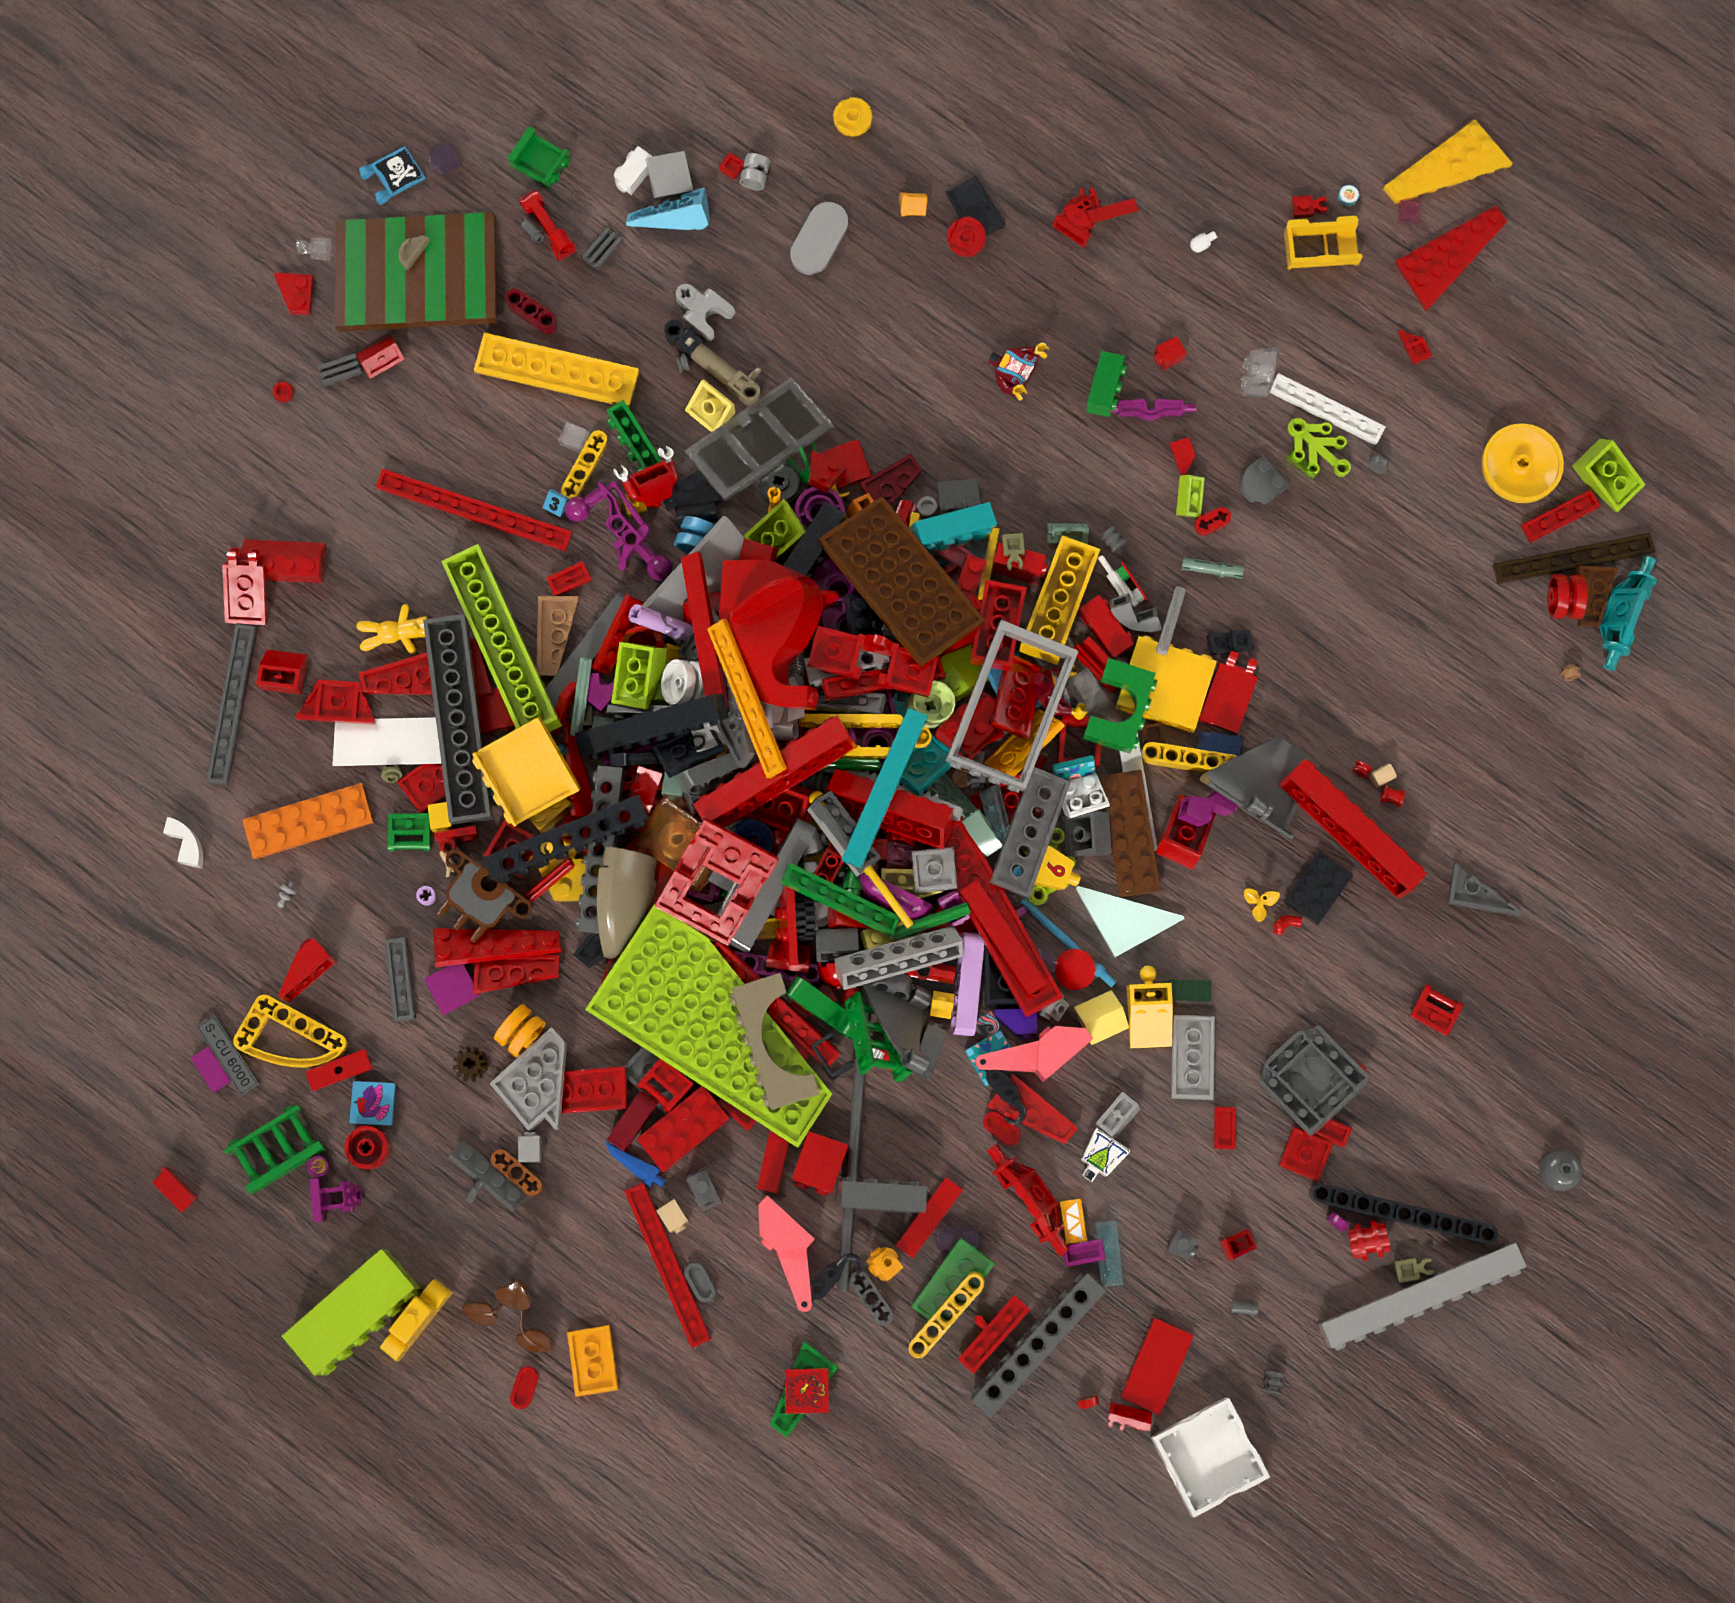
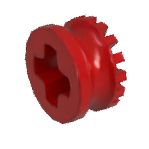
M1357 760L1355 762L1356 766L1351 769L1352 772L1356 775L1359 774V777L1367 779L1368 773L1372 772V768L1366 763Z

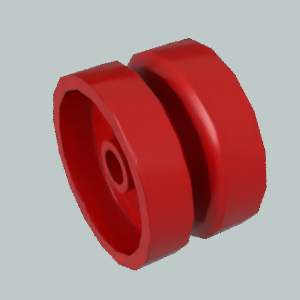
M1553 574L1551 576L1547 596L1550 618L1563 619L1567 615L1569 619L1581 620L1584 617L1588 597L1587 582L1584 575L1572 574L1569 579L1564 574Z

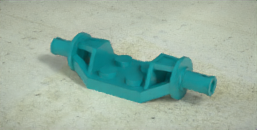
M1644 556L1639 571H1631L1628 575L1629 578L1611 591L1601 626H1599L1603 639L1602 647L1608 651L1605 663L1603 664V667L1607 670L1615 671L1620 656H1629L1631 653L1630 647L1635 639L1633 630L1644 601L1649 600L1652 587L1657 583V579L1651 575L1656 563V559ZM1635 583H1638L1634 589H1630ZM1612 635L1619 637V642H1614Z

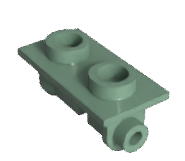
M1047 523V543H1059L1063 535L1088 544V524Z

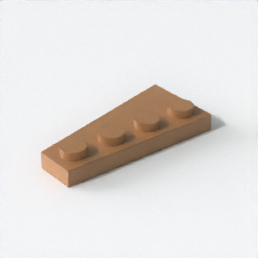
M538 596L537 671L540 677H554L561 668L579 596Z

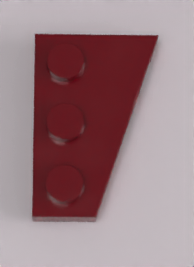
M910 453L860 482L859 485L865 494H870L873 501L883 496L888 504L892 506L922 470Z

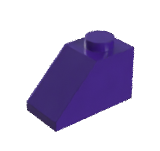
M1021 1009L994 1010V1016L1015 1036H1020L1021 1040L1033 1039V1036L1038 1034L1037 1012L1025 1018Z

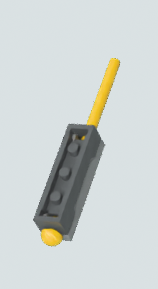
M814 791L809 796V802L812 805L809 807L808 812L843 857L856 828V823L832 791L825 795L820 791ZM871 846L862 869L850 864L848 866L856 876L865 872L870 877L906 928H909L914 923L873 869V865L881 857Z

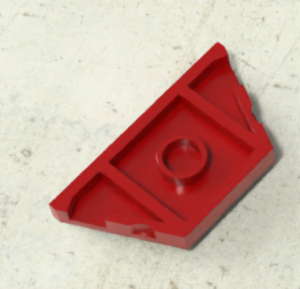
M318 679L312 693L308 695L304 706L300 712H297L295 717L297 720L376 725L375 718L360 682Z
M784 886L778 898L777 907L774 908L775 919H778V928L775 929L776 940H779V945L789 966L798 965L795 890Z

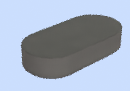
M698 1262L688 1264L684 1274L696 1298L701 1302L712 1301L716 1296V1287L705 1267Z

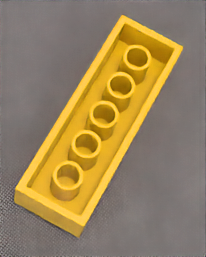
M1062 535L1026 630L1060 644H1066L1098 559L1099 548ZM1024 642L1021 643L1019 652L1058 665L1059 656Z

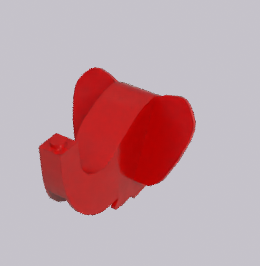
M767 559L723 560L719 621L727 619L759 701L785 709L816 710V704L819 699L817 689L810 686H791L787 678L788 669L794 659L808 645L818 625L821 612L833 606L838 600V592L830 590L821 591L819 585L810 577Z

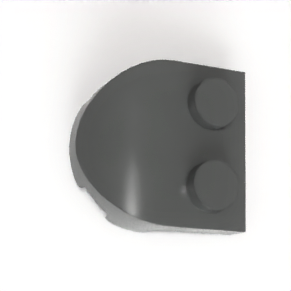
M1265 456L1252 463L1240 477V491L1248 501L1252 503L1255 501L1260 502L1262 505L1269 504L1276 496L1290 486Z

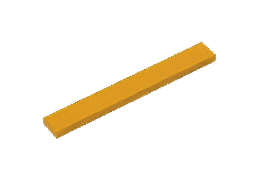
M721 619L707 630L766 778H772L787 768L727 619Z

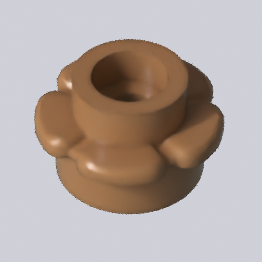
M1575 664L1565 666L1563 668L1564 671L1561 673L1565 681H1570L1581 676V668L1575 666Z

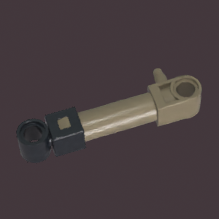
M670 320L665 324L664 333L669 344L675 345L681 354L685 353L686 358L690 361L694 360L724 384L727 390L744 405L752 407L759 403L761 398L760 388L754 382L761 373L759 367H756L747 376L742 371L735 370L704 345L703 340L690 329L684 332L683 324L680 321ZM672 330H678L679 334L671 335L670 332ZM748 391H753L756 393L752 397H748L745 395Z

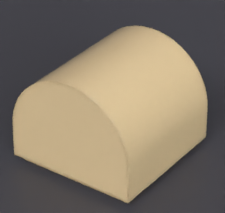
M1386 764L1371 772L1368 777L1374 786L1379 788L1395 779L1396 773L1391 764Z

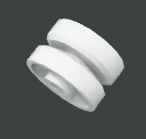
M676 659L667 664L661 679V690L667 703L677 705L705 697L699 662Z

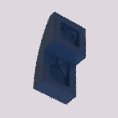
M1199 732L1197 749L1238 756L1241 754L1243 738L1226 734Z

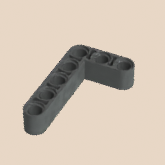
M756 750L746 768H739L730 752L687 769L681 774L680 780L685 803L694 820H702L693 805L697 802V799L707 794L708 791L715 789L718 785L730 782L736 774L751 769L754 763L760 761Z

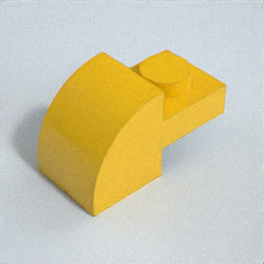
M934 991L930 1016L951 1019L955 994Z

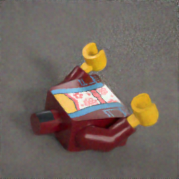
M1040 343L1037 346L1008 348L1004 357L994 352L992 353L988 363L997 367L995 372L996 382L1004 394L1016 396L1020 401L1023 399L1021 395L1022 393L1027 394L1025 387L1038 365L1039 357L1037 356L1047 357V354L1043 351L1049 350V347L1045 343Z
M1075 665L1071 669L1068 680H1071L1077 674V672H1072ZM1061 668L1044 669L1033 676L1037 698L1045 708L1048 706ZM1065 685L1053 717L1056 718L1060 715L1071 716L1073 714L1076 719L1081 720L1087 714V711H1084L1086 705L1079 703L1075 709L1072 708Z

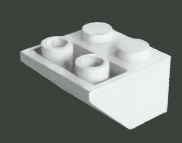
M1096 773L1071 780L1062 805L1064 814L1069 818L1109 807L1108 799Z

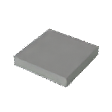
M685 151L646 158L654 198L693 191Z
M947 847L944 850L937 848L912 851L916 893L957 889L953 847Z

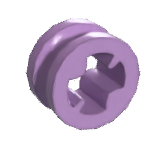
M423 886L418 889L416 897L422 905L429 906L435 902L436 893L431 887ZM424 891H427L429 894L432 893V896L428 897V901H425L424 898L421 899Z

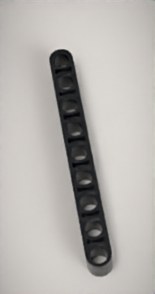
M1327 1184L1315 1185L1309 1192L1311 1200L1317 1204L1480 1244H1491L1498 1238L1497 1229L1490 1224ZM1318 1188H1322L1325 1191V1197L1322 1200L1316 1196ZM1339 1193L1344 1194L1346 1197L1343 1205L1339 1204L1336 1200ZM1359 1198H1363L1366 1201V1208L1364 1210L1360 1209L1357 1205ZM1380 1203L1385 1204L1387 1207L1385 1215L1380 1214L1378 1211ZM1401 1208H1404L1408 1213L1405 1220L1399 1217V1210ZM1422 1213L1428 1216V1223L1426 1225H1423L1419 1220ZM1443 1218L1449 1222L1447 1230L1442 1229L1440 1226ZM1464 1223L1470 1228L1468 1235H1464L1461 1231V1226ZM1485 1228L1490 1231V1238L1488 1240L1482 1237V1231Z

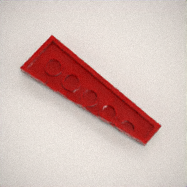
M433 929L436 967L561 953L559 931L486 929L482 936L474 943L470 938L476 929Z

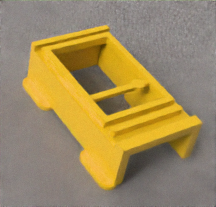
M1343 216L1338 217L1336 222L1309 223L1307 219L1289 220L1284 231L1288 270L1304 267L1359 265L1362 254H1358L1356 239L1358 217ZM1326 234H1336L1339 255L1328 254ZM1323 235L1325 255L1295 258L1294 236Z

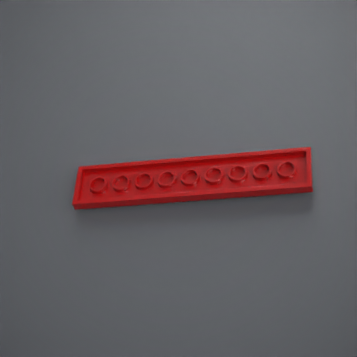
M961 817L959 821L953 822V830L945 845V848H954L957 889L954 890L958 892L962 902L965 903L966 901L960 894V890L978 880L1047 983L1045 987L1029 996L971 910L970 919L1025 1018L1063 999V995L1003 888L990 883L993 871L982 851L962 823L963 817Z

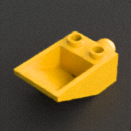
M1149 965L1144 966L1140 970V977L1145 984L1126 986L1130 1048L1172 1046L1171 983L1153 984L1157 973L1155 968ZM1156 991L1161 992L1162 996L1160 999L1155 997ZM1135 992H1139L1141 994V998L1139 1000L1134 998Z

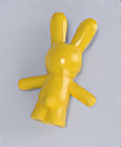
M403 604L398 622L384 621L382 623L360 621L356 625L358 630L362 632H377V636L362 641L360 649L362 651H369L382 643L391 644L401 639L410 654H415L416 648L410 639L425 637L423 620L428 619V616L407 620L409 606Z

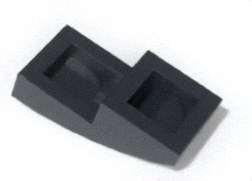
M1231 630L1228 633H1209L1206 635L1209 655L1253 650L1250 630Z

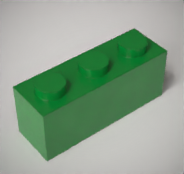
M1101 351L1087 402V413L1110 417L1111 411L1116 410L1118 399H1115L1116 393L1120 394L1123 384L1120 378L1125 376L1127 364H1124L1125 356Z

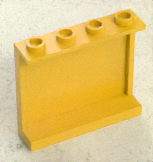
M1139 636L1129 665L1155 672L1154 679L1158 680L1154 692L1150 691L1148 697L1152 699L1149 710H1144L1142 717L1193 734L1217 661L1212 660L1213 658L1209 655L1201 654L1199 656L1193 654V651L1187 648H1175L1171 643L1167 654L1163 656L1156 652L1159 642L1154 641V638L1150 636ZM1121 689L1115 709L1134 714L1135 705L1133 698L1127 691Z
M540 716L472 754L474 757L472 761L478 770L481 769L484 774L482 777L484 783L488 788L491 787L495 793L493 795L495 802L498 806L502 805L505 811L503 813L504 818L508 824L512 823L514 827L581 789Z

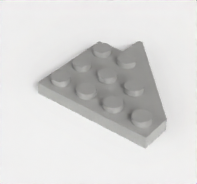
M553 1027L545 1032L490 1083L528 1131H532L545 1118L555 1130L560 1129L567 1043Z

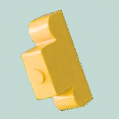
M432 1280L421 1296H416L389 1329L390 1334L381 1344L380 1349L396 1362L400 1361L454 1292L439 1280Z

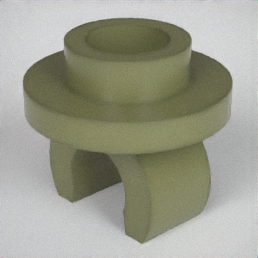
M383 765L381 778L389 783L400 780L402 778V771L399 765H394V767Z

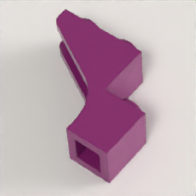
M1215 790L1207 798L1190 795L1182 799L1178 819L1200 827L1211 820L1213 812L1227 816L1235 812L1238 805Z

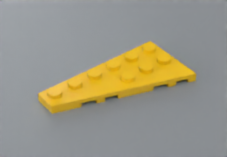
M1474 120L1385 185L1383 190L1397 204L1427 192L1437 191V189L1445 186H1453L1474 179L1479 175L1495 172V170L1511 167L1513 163L1480 124Z

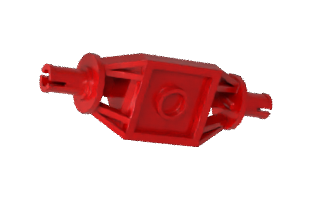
M998 1144L989 1148L986 1152L997 1165V1170L992 1172L993 1176L996 1174L1004 1189L1013 1185L1016 1194L1025 1202L1029 1213L1036 1218V1221L1030 1224V1227L1040 1238V1244L1045 1240L1049 1241L1059 1257L1070 1250L1059 1234L1060 1230L1064 1228L1063 1224L1060 1225L1059 1203L1036 1170L1015 1161L1017 1160L1016 1156L1011 1160L1010 1158L1007 1159Z

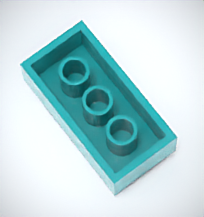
M987 502L916 521L909 529L927 551L931 553V550L935 549L938 552L944 551L954 544L957 547L968 543V540L972 539L975 542L981 541L986 538V535L992 533V529L997 526L991 504Z

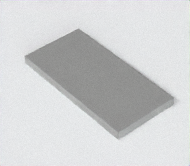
M725 516L715 524L689 553L692 554L697 551L702 553L709 593L716 591L721 594L723 560H739L744 540L741 533ZM682 563L677 566L642 606L683 621V602L688 601ZM669 636L672 639V641L676 644H679L682 641L677 638Z

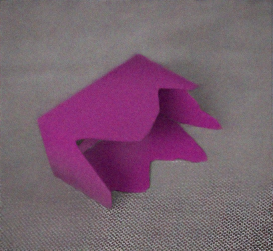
M594 673L590 675L587 703L593 705L601 714L607 711L608 704L612 705L614 682L608 685L603 674Z

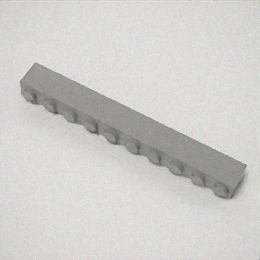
M1511 1243L1321 1322L1318 1325L1328 1348H1335L1337 1351L1347 1347L1346 1342L1354 1339L1355 1342L1366 1339V1334L1372 1331L1374 1334H1378L1387 1330L1385 1326L1391 1323L1397 1326L1406 1322L1405 1318L1412 1315L1413 1318L1425 1314L1424 1310L1427 1308L1438 1309L1445 1305L1444 1301L1451 1299L1454 1302L1462 1299L1465 1292L1471 1291L1473 1294L1483 1290L1482 1285L1489 1282L1491 1285L1503 1281L1501 1277L1508 1274L1510 1277L1522 1273L1521 1269L1527 1266L1517 1244Z

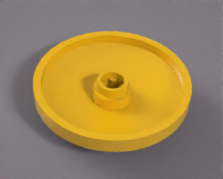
M1513 424L1502 428L1491 437L1484 448L1481 466L1487 484L1500 497L1516 503H1531L1546 497L1557 486L1563 473L1564 461L1558 443L1548 432L1530 424Z

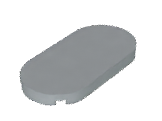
M833 202L821 203L808 216L790 251L792 264L800 273L806 275L819 273L830 262L848 228L847 213L840 205Z

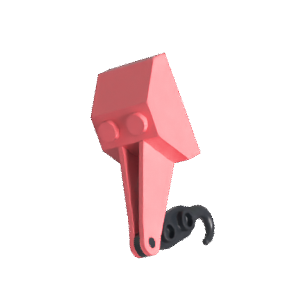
M1055 1026L1050 1029V1027H1047L1039 1034V1041L979 1055L976 1058L975 1065L978 1069L986 1072L987 1083L1004 1102L1015 1106L1019 1111L1018 1118L1014 1120L1008 1117L1004 1118L1008 1124L1018 1125L1022 1123L1027 1112L1017 1087L1003 1071L1034 1072L1044 1082L1093 1039L1085 1028Z
M768 1196L758 1205L760 1236L763 1238L761 1243L770 1251L773 1248L776 1250L800 1311H809L813 1300L822 1299L841 1278L844 1266L849 1261L857 1263V1275H860L862 1272L863 1262L861 1258L856 1254L848 1253L840 1257L839 1260L825 1266L810 1283L807 1249L815 1239Z

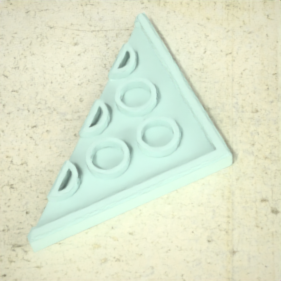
M1078 886L1075 888L1114 957L1121 955L1185 919L1182 915Z

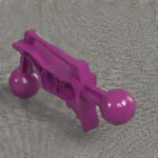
M616 481L608 485L599 482V488L586 497L575 496L567 501L565 505L566 516L574 522H581L589 516L592 506L607 498L610 516L605 525L618 538L614 543V547L618 552V568L625 571L628 569L629 560L636 551L648 564V574L654 580L663 581L672 573L671 561L666 556H656L645 544L650 527L645 524ZM612 490H617L626 507L639 524V529L624 515L621 502ZM621 519L623 526L617 530L615 522ZM631 534H635L637 537L636 542L630 544L628 540Z

